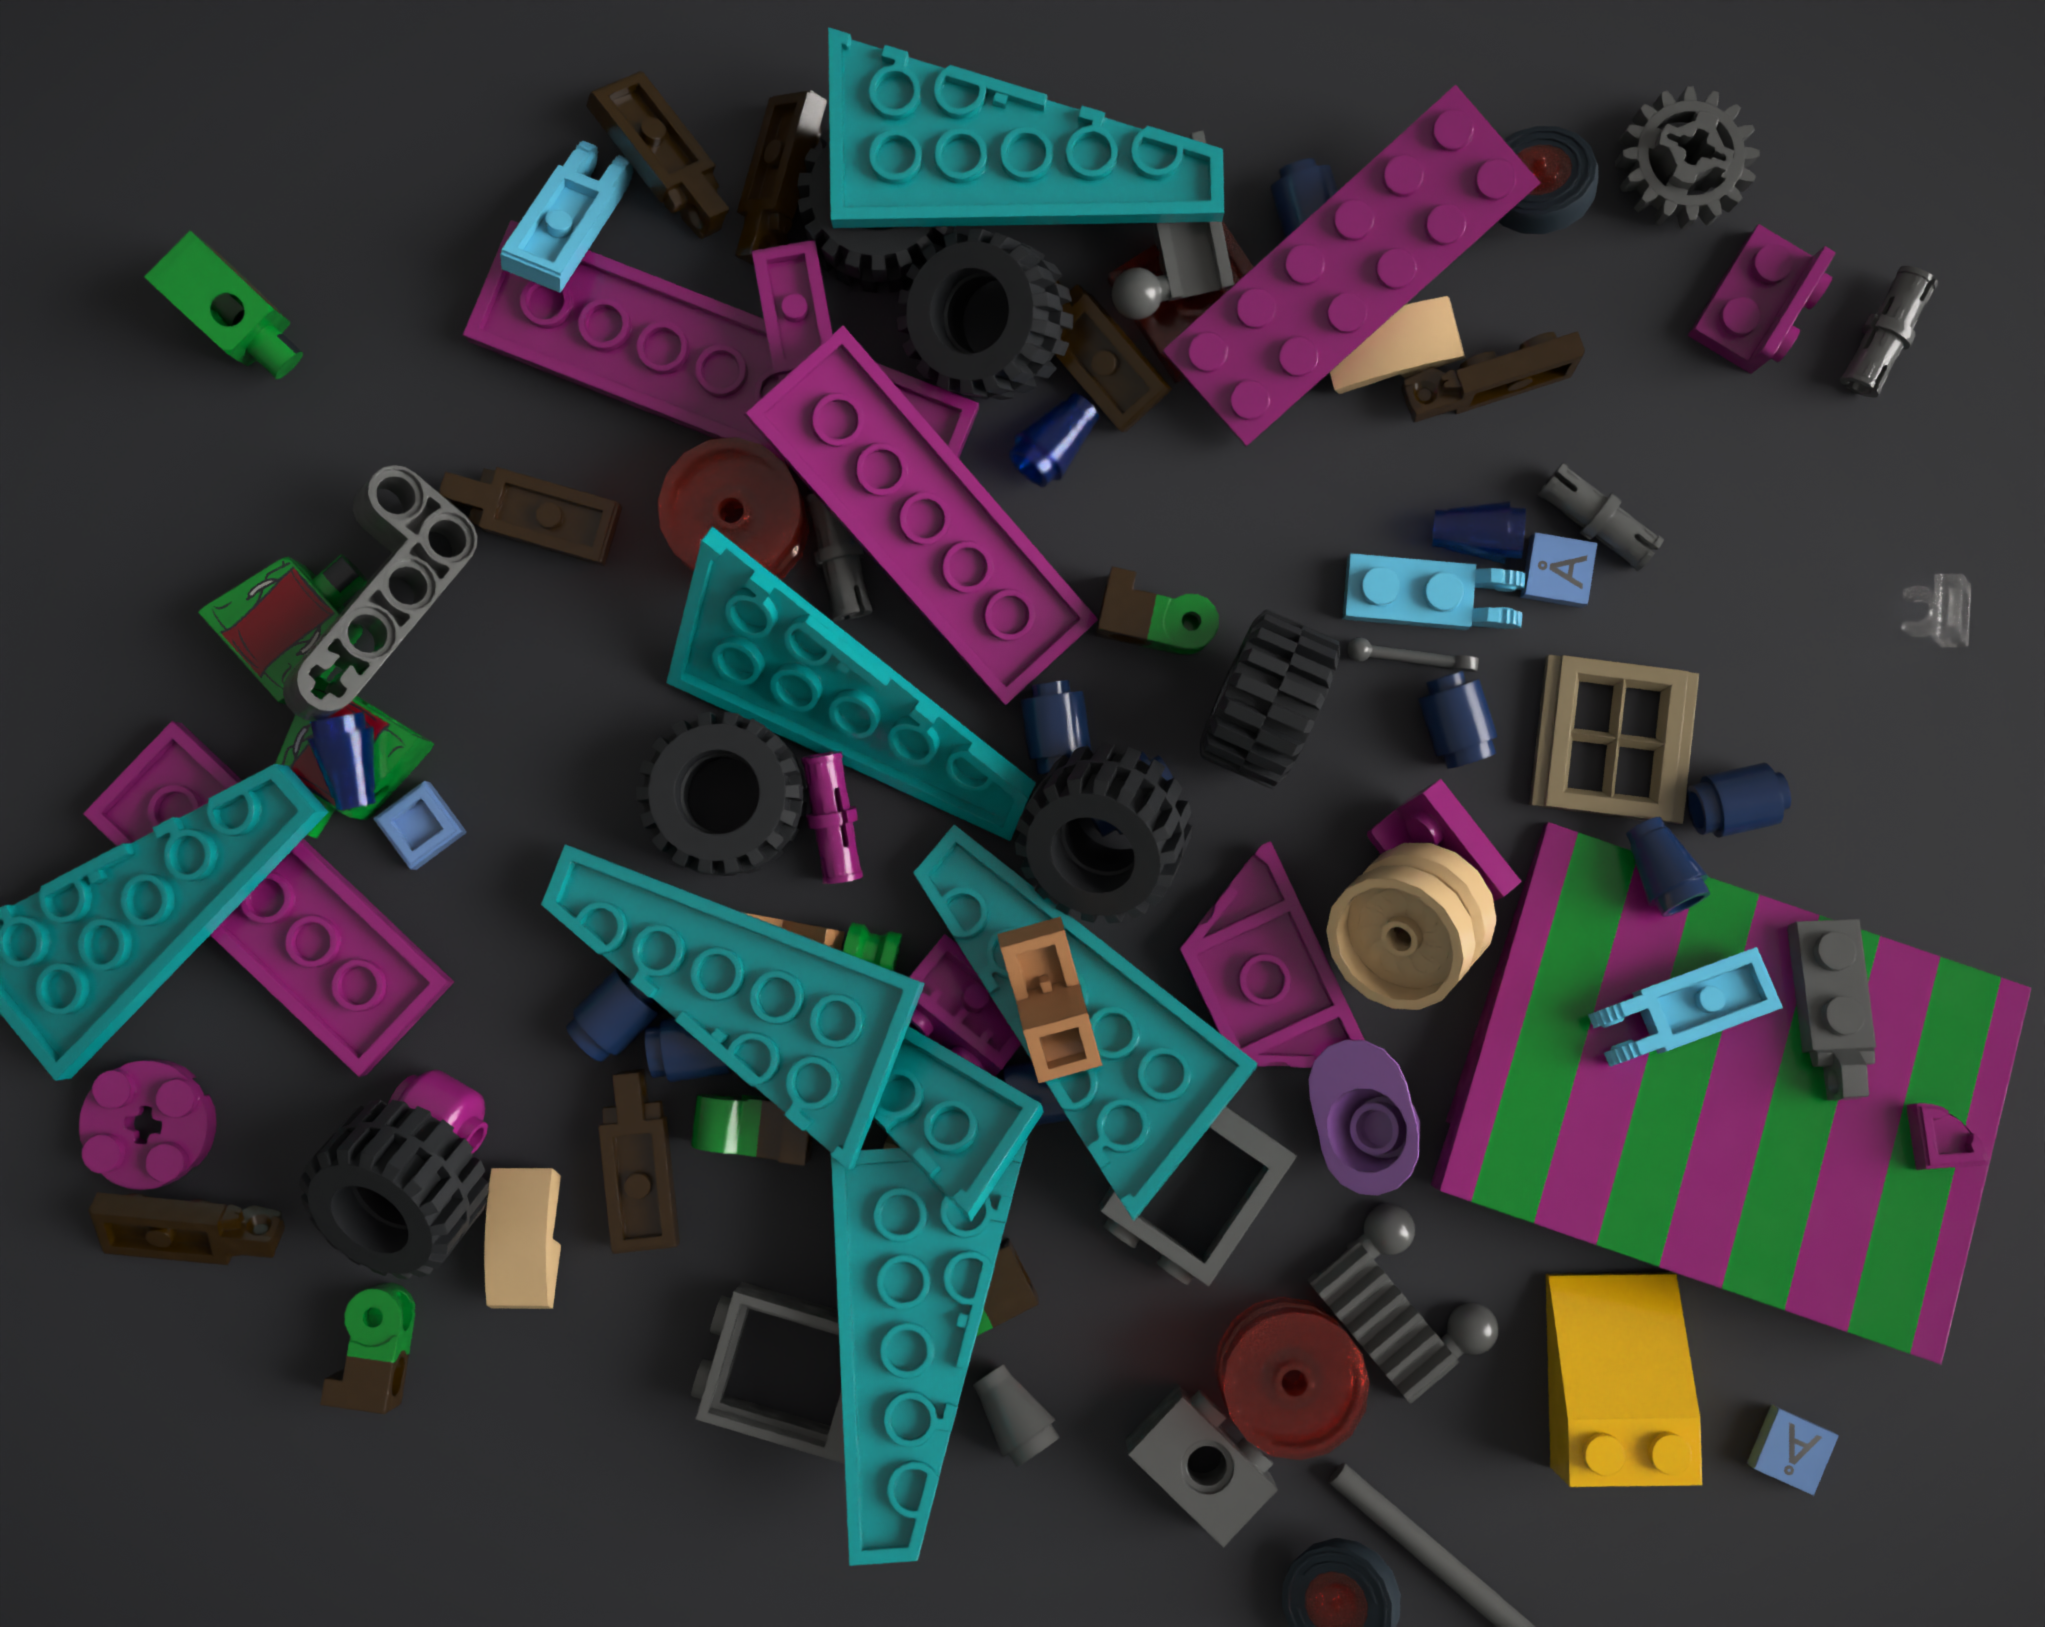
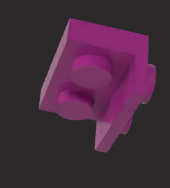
M1758 224L1749 233L1687 336L1750 374L1770 359L1777 363L1780 362L1800 333V329L1793 326V323L1802 308L1805 307L1811 310L1830 285L1832 276L1825 273L1836 252L1824 246L1812 256Z
M1442 779L1437 780L1408 798L1367 832L1368 839L1380 854L1403 843H1432L1456 852L1478 870L1492 893L1493 902L1506 896L1522 882Z
M944 934L910 976V978L921 981L925 985L909 1027L996 1077L1021 1043L959 945Z

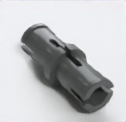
M1901 266L1898 269L1882 305H1880L1876 314H1871L1867 317L1862 327L1865 335L1853 359L1840 378L1841 384H1845L1848 390L1870 398L1879 396L1888 374L1901 351L1909 349L1916 337L1913 329L1924 306L1928 303L1933 291L1938 286V280L1932 279V274L1913 266Z
M1564 462L1547 480L1548 483L1543 485L1537 494L1580 525L1582 528L1579 534L1587 540H1591L1593 537L1597 538L1631 564L1632 568L1636 571H1639L1655 554L1653 550L1659 549L1664 541V538L1660 535L1657 536L1620 508L1622 500L1611 493L1606 497L1569 469L1568 465Z
M814 493L806 496L805 499L809 508L818 551L813 553L816 567L823 569L830 597L833 621H842L844 616L846 620H851L871 614L873 610L865 587L860 558L865 557L863 548Z

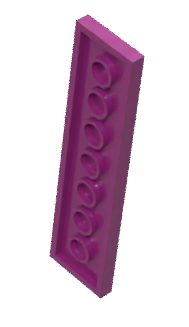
M510 220L463 333V336L470 343L791 468L744 416L751 407L779 383V380L776 381L763 318L590 250L587 251L567 284L559 293L501 269V249L519 224ZM876 363L953 453L960 458L979 411V403Z

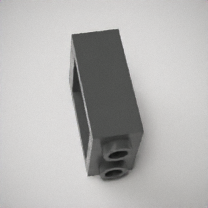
M1228 1107L1222 1110L1210 1128L1264 1166L1202 1257L1189 1250L1139 1215L1133 1222L1111 1186L1099 1202L1100 1211L1108 1216L1103 1225L1105 1229L1133 1248L1137 1246L1140 1240L1150 1245L1162 1254L1156 1263L1186 1285H1189L1193 1277H1196L1207 1286H1210L1297 1157L1289 1149Z
M741 1282L734 1290L732 1298L722 1295L718 1302L710 1334L720 1336L713 1361L705 1358L702 1359L691 1392V1397L701 1399L695 1420L845 1464L842 1390L831 1426L725 1395L750 1309L839 1335L838 1310Z

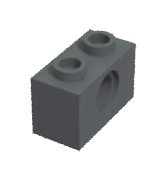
M1177 1384L1125 1439L1127 1452L1155 1482L1224 1548L1277 1492L1276 1484L1268 1472V1469L1274 1463L1250 1437L1245 1435L1237 1442L1221 1426L1227 1417L1205 1393L1198 1390L1191 1397ZM1202 1446H1212L1222 1452L1219 1465L1207 1473L1195 1472L1187 1465L1192 1452Z

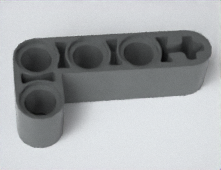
M392 465L381 468L357 491L353 499V512L356 521L367 533L387 548L391 554L288 674L283 687L286 705L295 715L305 720L319 721L329 718L349 704L471 559L477 548L478 536L471 521L420 476L406 467ZM377 489H385L394 493L401 502L402 514H393L384 510L378 502L376 496ZM429 532H438L448 539L452 547L451 558L442 557L435 553L428 540ZM389 578H400L409 584L414 594L412 605L403 604L392 596L388 587ZM350 624L361 625L369 630L374 639V650L372 653L362 652L351 644L348 637V627ZM333 664L343 669L327 685L325 689L327 695L321 699L314 696L311 692L316 683L314 679L328 670Z

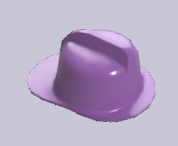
M1345 1039L1328 1046L1314 1061L1309 1076L1310 1102L1319 1134L1321 1150L1328 1170L1341 1185L1358 1194L1378 1196L1396 1190L1412 1175L1419 1158L1420 1120L1412 1104L1408 1085L1400 1066L1383 1048L1365 1040Z

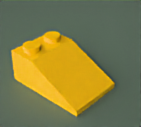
M1673 1272L1546 1274L1550 1468L1569 1487L1702 1485L1700 1413L1677 1274Z

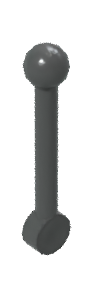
M1362 637L1352 639L1347 646L1349 657L1357 662H1363L1372 657L1446 667L1463 672L1478 671L1479 658L1472 656H1450L1371 645L1367 639Z

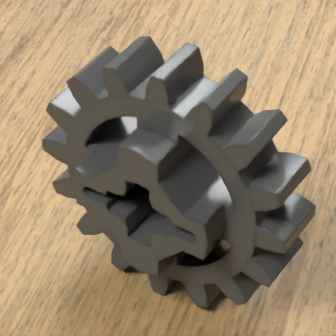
M1687 86L1676 102L1674 97L1666 90L1658 96L1653 103V107L1644 104L1632 119L1635 125H1629L1619 139V142L1628 149L1623 150L1615 160V167L1630 170V174L1622 182L1620 189L1622 192L1637 189L1641 197L1637 200L1634 209L1640 212L1649 205L1657 209L1655 224L1659 226L1671 214L1677 215L1680 230H1687L1696 221L1697 215L1708 226L1722 214L1721 209L1729 213L1743 199L1740 192H1744L1756 178V175L1746 168L1750 167L1760 157V150L1745 147L1744 142L1752 135L1755 128L1753 125L1737 127L1733 120L1737 117L1741 107L1735 104L1722 111L1717 107L1719 102V92L1713 90L1706 100L1701 102L1697 101L1694 86ZM1677 122H1686V123H1687V124H1685V125H1683V126H1680V127H1678V128L1675 127V126L1670 125L1671 123H1677ZM1686 154L1689 155L1688 163L1684 161ZM1711 187L1715 188L1714 190L1707 192ZM1693 189L1707 192L1700 195H1687Z

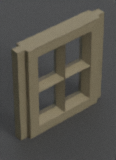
M1547 655L1545 658L1529 805L1644 821L1654 817H1661L1664 823L1683 824L1699 673L1565 655ZM1579 681L1614 686L1609 732L1574 728ZM1626 687L1661 692L1656 738L1621 734ZM1572 741L1607 745L1602 792L1567 787ZM1620 747L1654 751L1649 798L1615 794Z

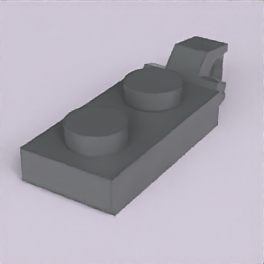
M1860 919L1792 923L1788 925L1787 931L1802 1053L1810 1054L1813 1067H1823L1827 1100H1855L1868 1097L1867 1065L1875 1064L1874 1048H1876Z

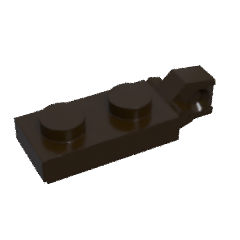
M639 71L590 92L586 107L661 203L664 202L665 207L672 213L680 210L683 221L700 239L720 231L725 216L729 213V207L717 193L719 184L713 175L716 165L644 72Z
M811 90L770 97L737 209V213L745 218L735 256L753 266L752 251L790 244L787 233L793 225L792 220L799 206L798 199H801L797 187L799 172L807 173L804 159L810 148L814 149L819 142L821 121L827 103L826 99Z
M1076 284L1069 291L1072 301L1062 305L1063 312L1073 315V329H1063L1060 339L1069 343L1065 356L1055 355L1121 432H1127L1173 389L1092 294H1088L1079 284Z
M1578 331L1558 338L1555 332L1542 333L1522 343L1519 347L1520 350L1499 357L1493 351L1480 353L1461 363L1459 370L1454 371L1451 369L1444 373L1430 367L1404 380L1401 390L1413 423L1452 410L1457 415L1571 378L1585 353V348Z
M496 467L495 471L483 468L480 481L445 471L439 493L452 505L471 510L468 519L483 532L604 567L623 508L619 502L500 467Z
M645 1069L620 1071L617 1074H613L616 1106L602 1108L603 1123L598 1126L612 1254L677 1247L680 1244L667 1116H664L662 1101L649 1102Z
M97 1192L88 1210L104 1254L229 1265L233 1256L246 1255L273 1258L285 1230L281 1211L251 1205L242 1210V1208L232 1204L226 1207V1204H215L201 1199L184 1201L152 1198L137 1193L121 1195Z

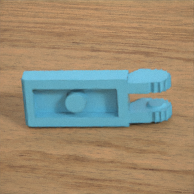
M586 141L580 142L565 164L556 167L501 249V269L561 293L629 186L634 171L627 158L620 155L616 156L599 181L590 177L597 164L598 147Z
M1350 553L1347 557L1342 619L1455 630H1468L1472 626L1498 629L1521 628L1522 612L1508 607L1473 608L1475 588L1495 589L1502 592L1524 589L1525 573L1497 568L1476 569L1477 564Z
M1755 947L1632 993L1634 998L1588 1014L1593 1028L1599 1026L1606 1028L1622 1022L1626 1016L1637 1012L1641 1013L1650 1036L1636 1041L1628 1040L1612 1046L1610 1051L1604 1053L1610 1067L1655 1050L1657 1054L1672 1050L1779 1010L1783 1006L1758 948Z

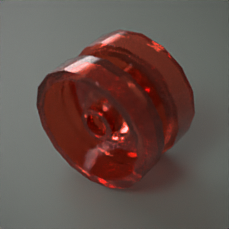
M738 437L707 440L683 453L665 476L658 498L660 529L673 553L692 573L694 572L701 540L712 526L780 580L789 573L802 557L809 534L807 505L785 462L764 445ZM736 508L744 509L742 517L737 522L727 523L724 521L726 516L735 518Z
M1277 1297L1254 1303L1232 1320L1219 1342L1215 1373L1221 1397L1230 1418L1248 1442L1271 1456L1304 1460L1328 1454L1352 1436L1366 1412L1370 1381L1363 1354L1333 1315L1308 1300ZM1291 1370H1299L1301 1373L1299 1380L1295 1383L1287 1378H1282Z

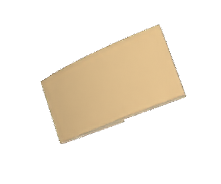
M1444 296L1404 305L1330 372L1334 390L1342 394L1399 374L1404 378H1408L1430 367L1438 368L1465 359L1450 298Z
M491 1168L484 1249L486 1305L490 1308L553 1309L561 1244L553 1239L561 1175L553 1168Z

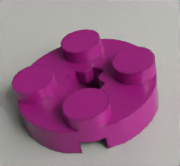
M152 1059L130 1062L100 1074L84 1100L79 1119V1135L83 1146L82 1159L85 1166L93 1172L101 1173L110 1182L129 1189H154L179 1180L193 1167L198 1166L208 1155L212 1147L217 1120L215 1106L210 1095H204L200 1085L192 1079L197 1077L187 1068L166 1060ZM145 1106L152 1108L151 1114L153 1119L162 1121L161 1132L149 1134L147 1141L140 1137L139 1131L134 1126L135 1117L142 1115Z

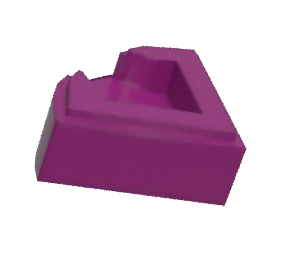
M1927 1103L1906 1105L1916 1170L1990 1165L1982 1140L1976 1133H1971L1959 1119L1948 1113L1947 1109Z

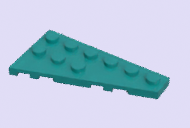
M828 27L830 207L833 228L1222 222L1224 172L1222 148L1148 125L1144 129L1105 118V112L1083 105L1080 110L1047 100V94L953 65H949L947 68L939 67L910 58L907 51L884 45L883 49L852 40L849 33Z
M713 526L701 540L666 681L667 684L728 712L737 713L749 720L754 719L766 726L770 731L817 753L842 751L843 765L1006 840H1011L1036 782Z
M273 764L210 797L207 804L180 818L172 817L153 827L154 832L132 843H122L40 886L39 892L14 905L0 907V1014L55 1081L71 1079L326 816L328 810L288 765Z
M953 825L914 871V875L1030 1059L1031 1056L1023 1033L1016 999L997 934L1061 916L1103 1066L1045 1081V1083L1134 1222L1254 1072L1258 1063L1073 917L1057 910L1054 902L1048 898L1043 899L1031 884L956 825Z
M565 844L541 905L597 954L603 955L631 979L630 982L647 997L653 998L676 1018L675 1021L746 1083L750 1086H755L777 1105L802 1131H807L831 1152L830 1155L847 1170L854 1169L925 983Z
M1025 1140L972 1221L953 1204L901 1148L861 1150L855 1167L852 1170H847L831 1156L849 1566L918 1561L1028 1140Z

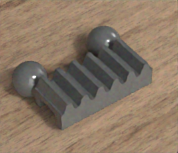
M1204 130L1193 132L1187 137L1206 143ZM1222 222L1153 223L1154 241L1158 247L1159 266L1163 275L1156 276L1144 268L1125 270L1116 278L1113 284L1112 301L1116 310L1121 315L1129 319L1140 320L1151 316L1163 301L1169 300L1170 302L1230 289L1234 285Z
M1385 1203L1376 1206L1368 1213L1364 1221V1234L1357 1240L1354 1238L1347 1244L1346 1247L1348 1249L1319 1274L1314 1272L1306 1280L1411 1404L1460 1363L1457 1359L1464 1353L1478 1355L1488 1351L1495 1344L1499 1329L1497 1319L1490 1309L1479 1303L1468 1302L1457 1306L1450 1313L1446 1325L1447 1333L1439 1338L1418 1311L1409 1303L1403 1293L1394 1285L1388 1275L1374 1261L1380 1254L1396 1255L1402 1253L1411 1245L1415 1236V1224L1409 1212L1399 1205Z

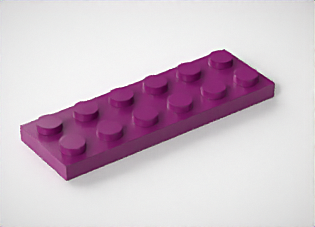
M1455 84L1163 349L1162 353L1239 441L1247 447L1541 182Z
M841 326L744 414L1001 704H1008L1098 620L844 326Z
M171 721L93 802L83 815L116 846H119L122 843H132L154 832L153 827L172 817L180 818L207 804L210 797L242 780L187 727L180 722ZM304 838L210 935L358 1077L367 1075L454 983L438 965Z

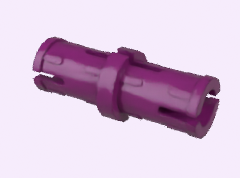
M842 751L819 753L801 758L812 812L806 815L809 829H815L823 884L843 883L863 877L853 822L858 820L856 806H850Z

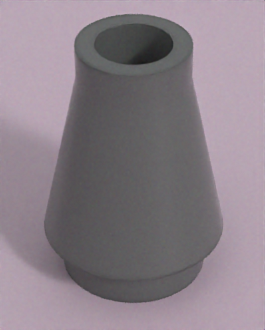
M1005 1364L972 1385L981 1400L1002 1457L1008 1454L1016 1467L1021 1466L1060 1438L1051 1425L1056 1419L1011 1375Z

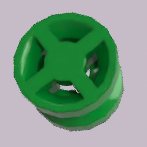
M852 922L843 952L895 971L902 934L888 931L883 935L870 933L865 925Z

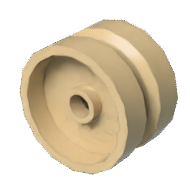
M1403 843L1383 852L1362 875L1358 876L1345 889L1331 907L1326 932L1331 957L1345 980L1367 999L1392 1009L1420 1010L1442 1001L1491 944L1496 924V914L1492 893L1478 870L1456 852L1432 843Z

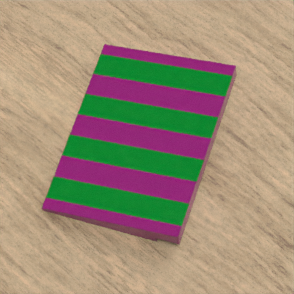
M1550 822L1544 823L1445 1121L1450 1124L1430 1185L1441 1192L1942 1365L1989 1165L1916 1170L1906 1105L1927 1103L1947 1109L1948 1113L1959 1119L1971 1133H1976L1982 1140L1990 1163L2031 987L1861 929L1876 1048H1874L1875 1064L1867 1065L1869 1096L1855 1100H1827L1823 1067H1813L1810 1054L1802 1053L1787 929L1788 925L1795 922L1833 919L1710 877L1704 881L1710 891V895L1680 913L1663 917L1657 905L1649 906L1632 850ZM1755 947L1758 948L1783 1008L1659 1054L1655 1050L1609 1067L1604 1055L1605 1052L1610 1051L1612 1046L1619 1043L1650 1036L1640 1012L1626 1016L1622 1022L1606 1028L1601 1026L1593 1028L1588 1014L1634 998L1632 993Z

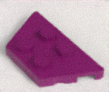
M1269 841L1260 845L1178 949L1217 1032L1257 1062V1066L1312 1068L1314 1061L1328 1046L1345 1039H1365L1272 842Z

